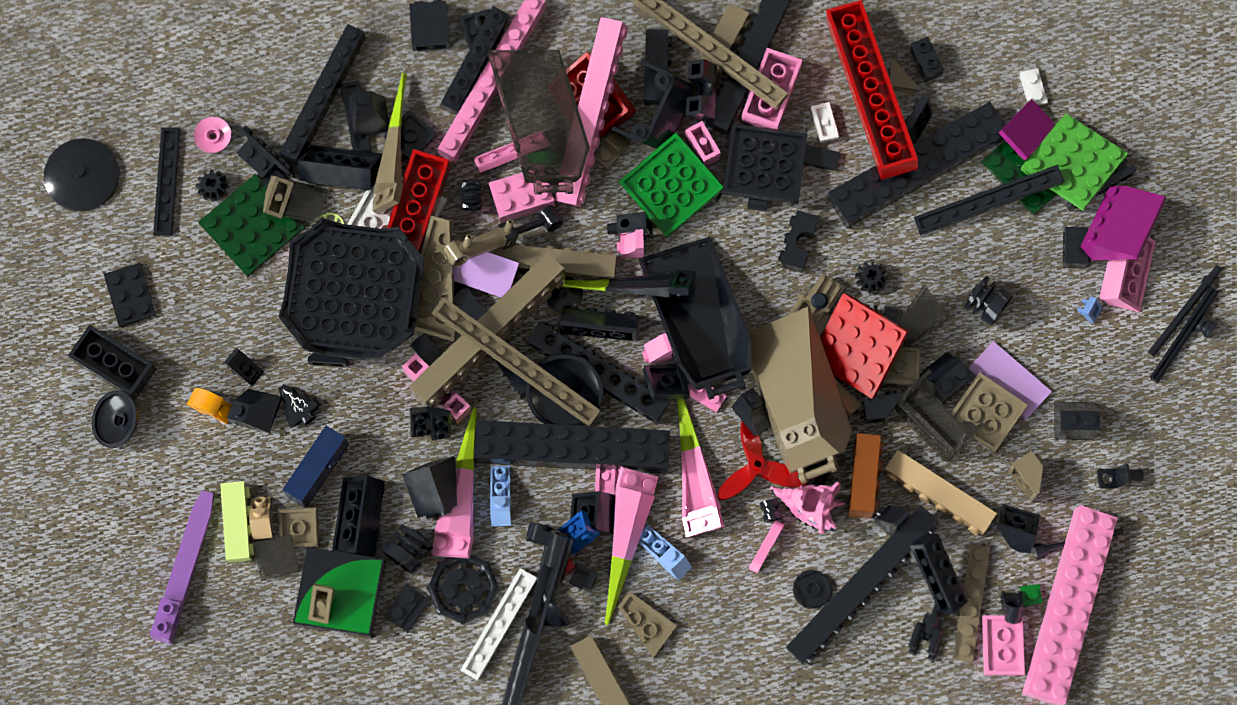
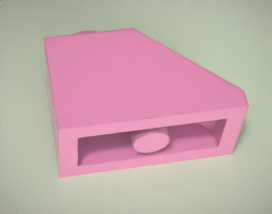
M666 333L644 344L645 351H642L644 361L649 362L650 365H657L672 360V349Z

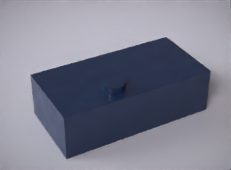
M326 425L282 490L285 495L303 508H307L348 448L349 444L346 438Z

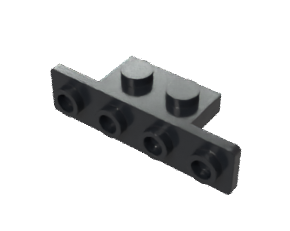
M239 124L236 126L248 138L236 153L262 178H266L276 165L291 178L296 176L291 172L293 168L288 163H282L278 160L280 156L275 151H269L265 148L267 144L258 137L256 139L252 136L254 132L248 126L242 127Z

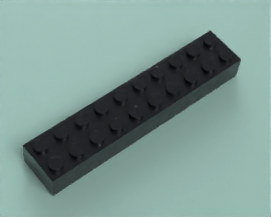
M989 101L913 144L918 158V170L881 180L875 165L829 191L827 199L846 229L1003 142L1005 139L999 132L1005 126V123Z
M477 420L474 447V461L476 464L587 470L616 469L617 471L623 467L643 473L668 474L670 430Z

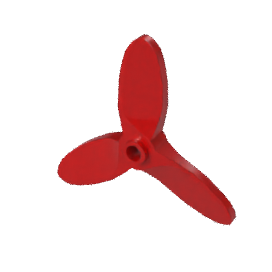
M741 421L740 436L748 463L733 473L723 483L717 494L718 499L728 500L747 488L755 477L760 476L773 484L783 487L799 488L801 485L805 486L806 483L802 484L798 478L797 471L790 474L785 464L766 461L763 458L759 435L754 436Z

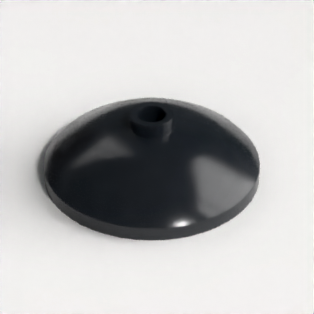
M115 390L108 392L98 401L92 414L91 424L93 435L101 445L108 448H118L131 439L137 428L139 418L138 407L134 398L124 391Z

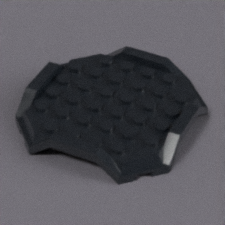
M322 218L313 224L312 228L290 241L285 291L278 317L305 351L323 356L354 360H381L414 335L423 282L424 258L399 227L380 229L341 224Z

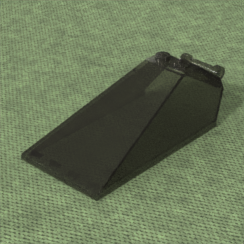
M488 50L487 54L525 182L533 183L535 195L561 192L573 194L574 186L572 182H577L581 178L590 146L560 50ZM542 183H564V185H542Z

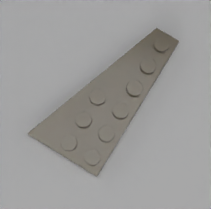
M431 215L421 255L424 258V270L415 330L455 342L456 331L432 314L443 297L455 305L453 265L444 252L445 246L452 242L451 221Z

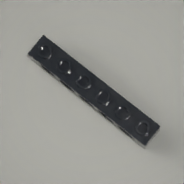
M492 6L440 103L442 109L456 116L458 115L507 25L510 14Z

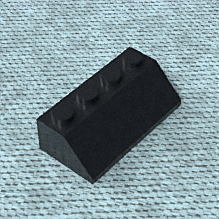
M311 145L298 160L299 181H304L308 184L320 183L325 186H342V188H359L362 191L371 190L376 183L382 153Z
M567 306V308H562L559 324L560 334L563 332L566 335L637 342L639 315L628 311L621 314L616 313L615 310L601 312L595 308L581 310L576 306Z
M370 476L343 478L332 551L374 557L382 510L384 480Z

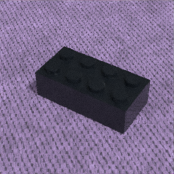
M90 324L68 354L72 362L115 389L128 393L134 400L137 399L157 370L153 363Z

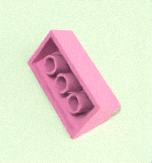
M1150 237L1148 238L1139 259L1108 260L1100 292V300L1108 305L1137 312L1141 311L1155 240Z

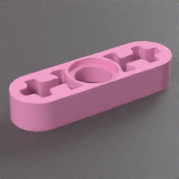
M777 520L774 522L749 567L750 570L755 573L759 572L771 547L775 544L784 527L783 523Z

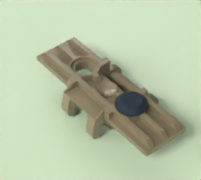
M821 274L808 296L798 295V300L789 314L801 310L804 304L808 305L821 338V334L831 318L829 311L845 287L826 275Z

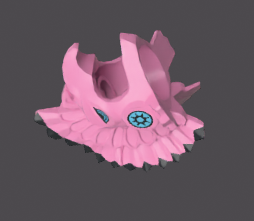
M836 482L832 487L819 485L818 487L815 485H801L794 490L771 486L770 491H772V495L783 500L787 510L792 512V516L797 517L798 521L804 522L805 526L810 525L812 529H818L819 534H824L829 530L834 532L836 529L830 510L845 504V500L834 499L841 489L839 482Z

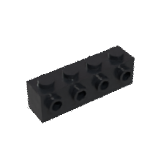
M923 534L910 545L939 613L954 614L968 602L965 592L939 534Z

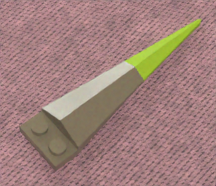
M403 72L373 191L375 197L373 199L374 206L372 211L376 214H380L398 204L403 189L401 120L407 74Z

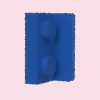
M582 510L558 529V531L575 538L571 554L580 552L581 549L600 535L599 530L591 528L588 514Z

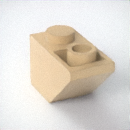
M261 496L251 499L249 521L253 540L272 538L271 497Z

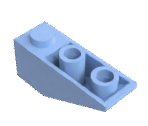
M491 466V526H511L510 466Z
M649 525L643 529L638 543L666 571L679 581L692 568L686 557Z

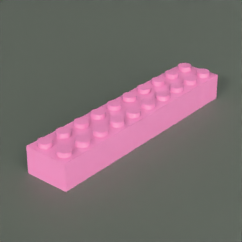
M1081 505L1074 509L1022 695L1053 705L1066 704L1117 517Z

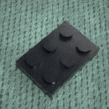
M140 262L104 273L119 327L156 316Z

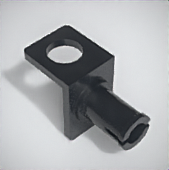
M1128 463L1114 469H1098V485L1100 489L1120 488L1131 481H1142L1144 473L1142 469L1129 470ZM1104 473L1111 476L1110 484H1106L1103 481L1102 476Z

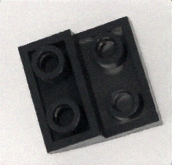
M436 407L410 408L411 438L423 437L425 435H430L431 440L450 438V410Z

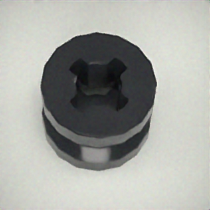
M1204 315L1194 331L1201 332L1207 339L1218 323L1209 320L1208 316Z

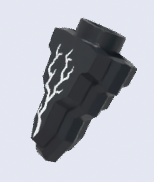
M285 384L279 387L280 396L285 403L286 421L291 429L301 423L307 426L316 418L314 412L321 406V403L315 397L309 398L305 393H298L294 388Z

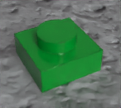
M1040 584L1019 587L1020 591H1022L1023 607L1043 604Z

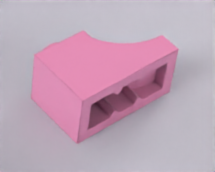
M643 229L620 236L621 242H617V253H621V259L644 257Z

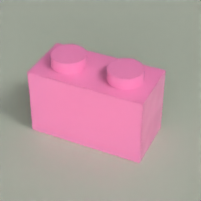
M703 121L686 129L685 137L705 167L720 160L721 152Z

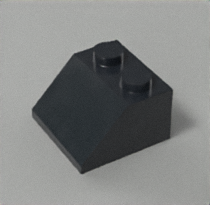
M948 352L944 353L920 373V379L942 404L946 403L970 383L974 377V374L961 360Z
M602 491L572 494L570 519L582 510L587 512L591 528L599 530L600 535L613 533L616 495Z

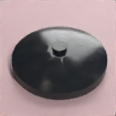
M86 138L70 140L60 145L52 152L44 168V184L51 198L61 207L79 212L93 210L106 203L116 191L120 177L118 162L110 149L96 140Z
M558 353L544 358L537 364L596 408H600L603 400V383L597 369L588 360L571 353ZM527 383L526 399L529 408L534 416L543 424L585 425Z

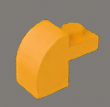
M195 388L186 404L196 411L210 415L224 424H227L229 421L227 417L232 405L224 401L222 397L207 390Z

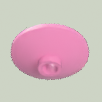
M218 117L203 119L194 130V141L197 147L206 153L222 151L231 140L229 125ZM212 134L217 135L215 140L210 139Z

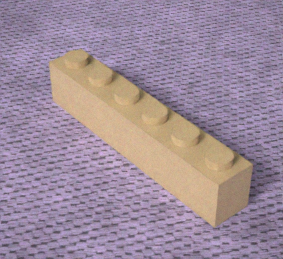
M899 450L896 451L884 470L887 479L892 482H900L903 484L902 488L909 493L914 491L919 495L918 498L927 504L931 502L936 506L935 509L942 514L948 513L952 516L951 519L959 525L965 524L974 535L978 536L980 534L983 536L997 514Z

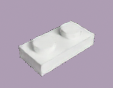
M1038 68L1020 72L1019 76L1027 102L1033 99L1038 106L1046 105L1048 101Z
M830 103L811 106L820 143L838 139L839 135Z

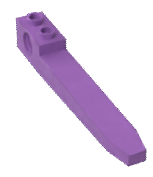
M202 490L192 507L164 597L161 598L150 632L153 640L171 645L173 643L212 516L214 494Z

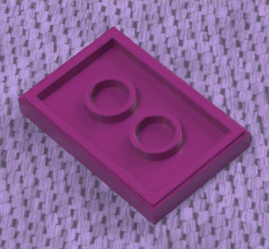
M1030 99L1002 128L999 134L1023 160H1026L1056 124L1033 99Z

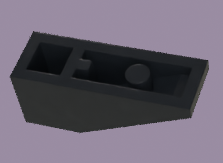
M889 505L886 509L882 507L875 515L877 517L875 523L891 536L908 519L910 512Z

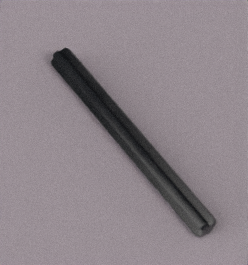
M1210 288L1151 374L1150 379L1158 383L1219 294L1217 290Z

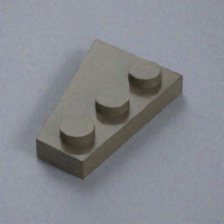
M630 591L618 606L622 615L654 658L677 626Z

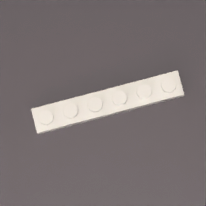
M519 569L461 668L463 673L477 681L479 680L537 580L535 576Z

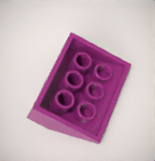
M1110 186L1081 244V248L1091 260L1139 259L1167 198L1127 186Z

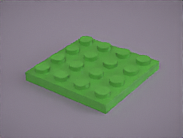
M1065 113L1022 165L1021 171L1030 175L1058 165L1064 184L1053 187L1050 190L1084 211L1128 157V153Z

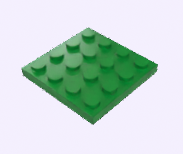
M676 133L619 181L620 185L639 207L648 214L649 218L666 238L672 235L723 191V186Z

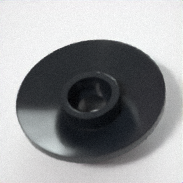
M566 277L565 280H575V279H573V278H571V277ZM570 287L555 288L551 292L552 295L547 300V303L553 310L562 313V308H567V306L578 307L581 304L583 290ZM562 290L568 292L565 296H562L560 293Z

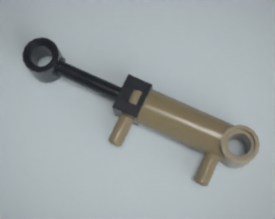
M547 206L539 212L538 220L514 228V221L508 219L506 222L498 224L497 229L475 237L467 234L464 241L455 240L445 246L444 252L454 267H459L476 256L500 247L504 250L515 246L519 234L541 226L545 227L548 232H552L560 228L564 221L554 206Z

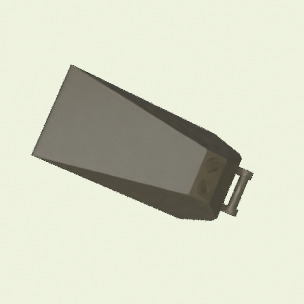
M806 307L749 331L752 340L751 369L761 398L765 401L764 407L779 451L790 474L798 471L802 484L829 471L835 472L839 470L835 456L845 452L851 433H853L810 307ZM828 459V464L806 472V467Z

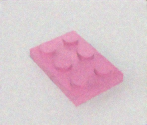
M1004 615L982 616L984 676L1024 675L1023 620L1018 624H1010L1004 620Z

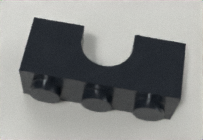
M706 59L689 61L688 80L695 84L696 96L687 98L686 116L699 122L715 119L717 64Z
M797 210L795 216H791L789 226L792 228L790 233L786 232L783 242L787 245L785 251L781 250L778 261H781L780 267L799 273L803 272L808 251L800 249L796 241L801 237L813 239L819 216Z

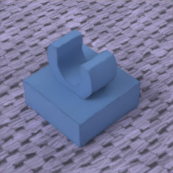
M1090 296L1089 300H1082V303L1085 304L1084 309L1078 308L1077 310L1087 321L1095 323L1103 307L1097 298Z

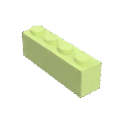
M244 481L221 484L225 554L228 563L252 561L251 555H255L254 544L250 543V536H252L249 525L251 505L248 506L247 498L251 497L250 487H246Z

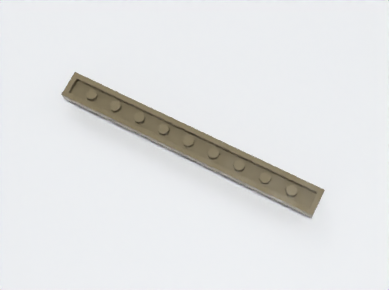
M633 0L634 5L708 60L717 64L719 68L776 110L788 97L786 91L663 0Z
M443 297L433 310L432 314L587 426H590L600 412L594 405Z

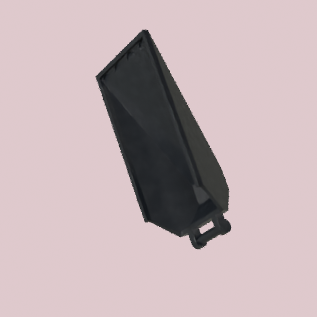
M709 236L639 258L638 261L644 275L677 269L696 271V279L688 296H676L675 294L673 297L652 296L677 364L692 386L697 390L705 388L708 400L714 399V396L736 389H746L742 376L748 375L751 370L752 340L711 237ZM735 378L737 380L736 382L721 387H717L714 389L711 388V386L723 383Z

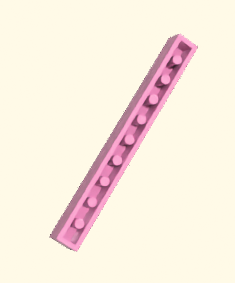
M524 0L439 145L438 152L440 156L456 164L546 9L545 0Z
M603 17L600 19L555 196V201L581 208V204L585 202V188L590 182V169L595 163L594 153L595 149L599 147L600 130H603L605 123L603 117L609 108L608 98L609 94L613 92L614 83L612 82L614 75L616 76L618 72V58L622 56L623 39L627 37L628 33L627 25L622 21Z

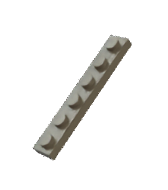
M970 544L963 588L968 602L960 608L953 660L973 663L990 547Z

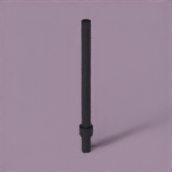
M1216 265L1208 276L1205 275L1201 280V285L1147 353L1153 357L1207 288L1210 289L1215 283L1214 279L1222 270L1220 266Z

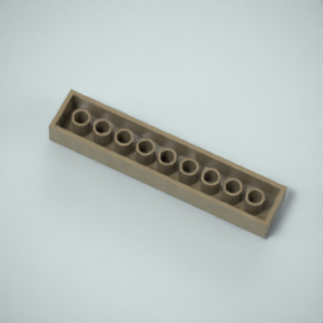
M547 253L477 322L502 340H507L511 335L510 332L514 328H519L524 323L523 319L528 314L530 316L534 314L538 309L537 306L542 301L546 302L551 297V292L555 288L559 289L565 283L564 267ZM461 336L409 386L412 395L424 407H437L441 403L440 399L445 394H451L455 389V385L459 381L463 382L469 376L468 372L473 367L476 369L482 364V359L487 353L464 336Z

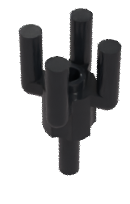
M934 604L931 614L924 615L922 623H916L908 644L910 648L908 653L916 655L921 639L930 642L927 650L929 654L927 659L930 661H935L942 642L941 626L943 620L939 618L940 613L936 604Z

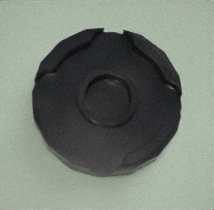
M816 570L804 571L794 581V598L804 608H820L827 603L831 596L832 587L829 579L825 574Z

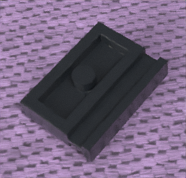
M407 584L384 617L408 633L430 600Z

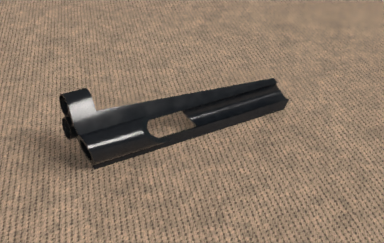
M537 522L529 523L525 539L528 542L544 546L531 606L523 626L501 705H521L548 607L561 589L575 540L569 534ZM549 586L538 629L535 631L533 629L544 590Z

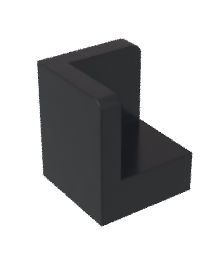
M576 563L575 571L569 583L591 593L598 577V572Z

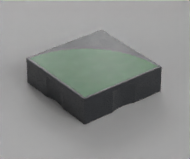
M307 547L292 624L299 628L336 631L344 635L372 639L377 615V599L382 588L386 566L385 559ZM314 584L334 588L335 598L332 602L328 624L308 620Z

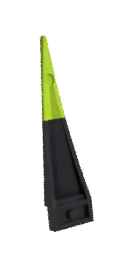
M677 269L627 278L565 280L561 287L673 297L674 294L676 296H688L696 279V271Z

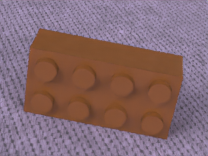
M857 433L854 444L848 517L871 519L878 510L879 499H875V495H878L880 489V480H877V476H880L882 461H879V458H881L884 442H880L881 436Z

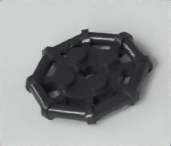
M470 555V558L451 557L436 563L437 567L429 585L426 586V590L429 591L437 615L441 614L460 622V625H465L468 621L490 613L489 610L497 592L500 591V586L497 584L489 561L486 562ZM461 562L462 568L455 569L452 572L447 568ZM468 562L480 568L475 572L466 568ZM484 572L489 582V585L483 586L480 575ZM442 573L447 574L443 586L437 585ZM466 583V587L469 590L460 593L458 586ZM437 591H444L447 601L443 604ZM483 591H489L483 605L479 600ZM451 604L461 608L460 614L447 609L448 606ZM472 605L479 607L475 611L465 613V609Z

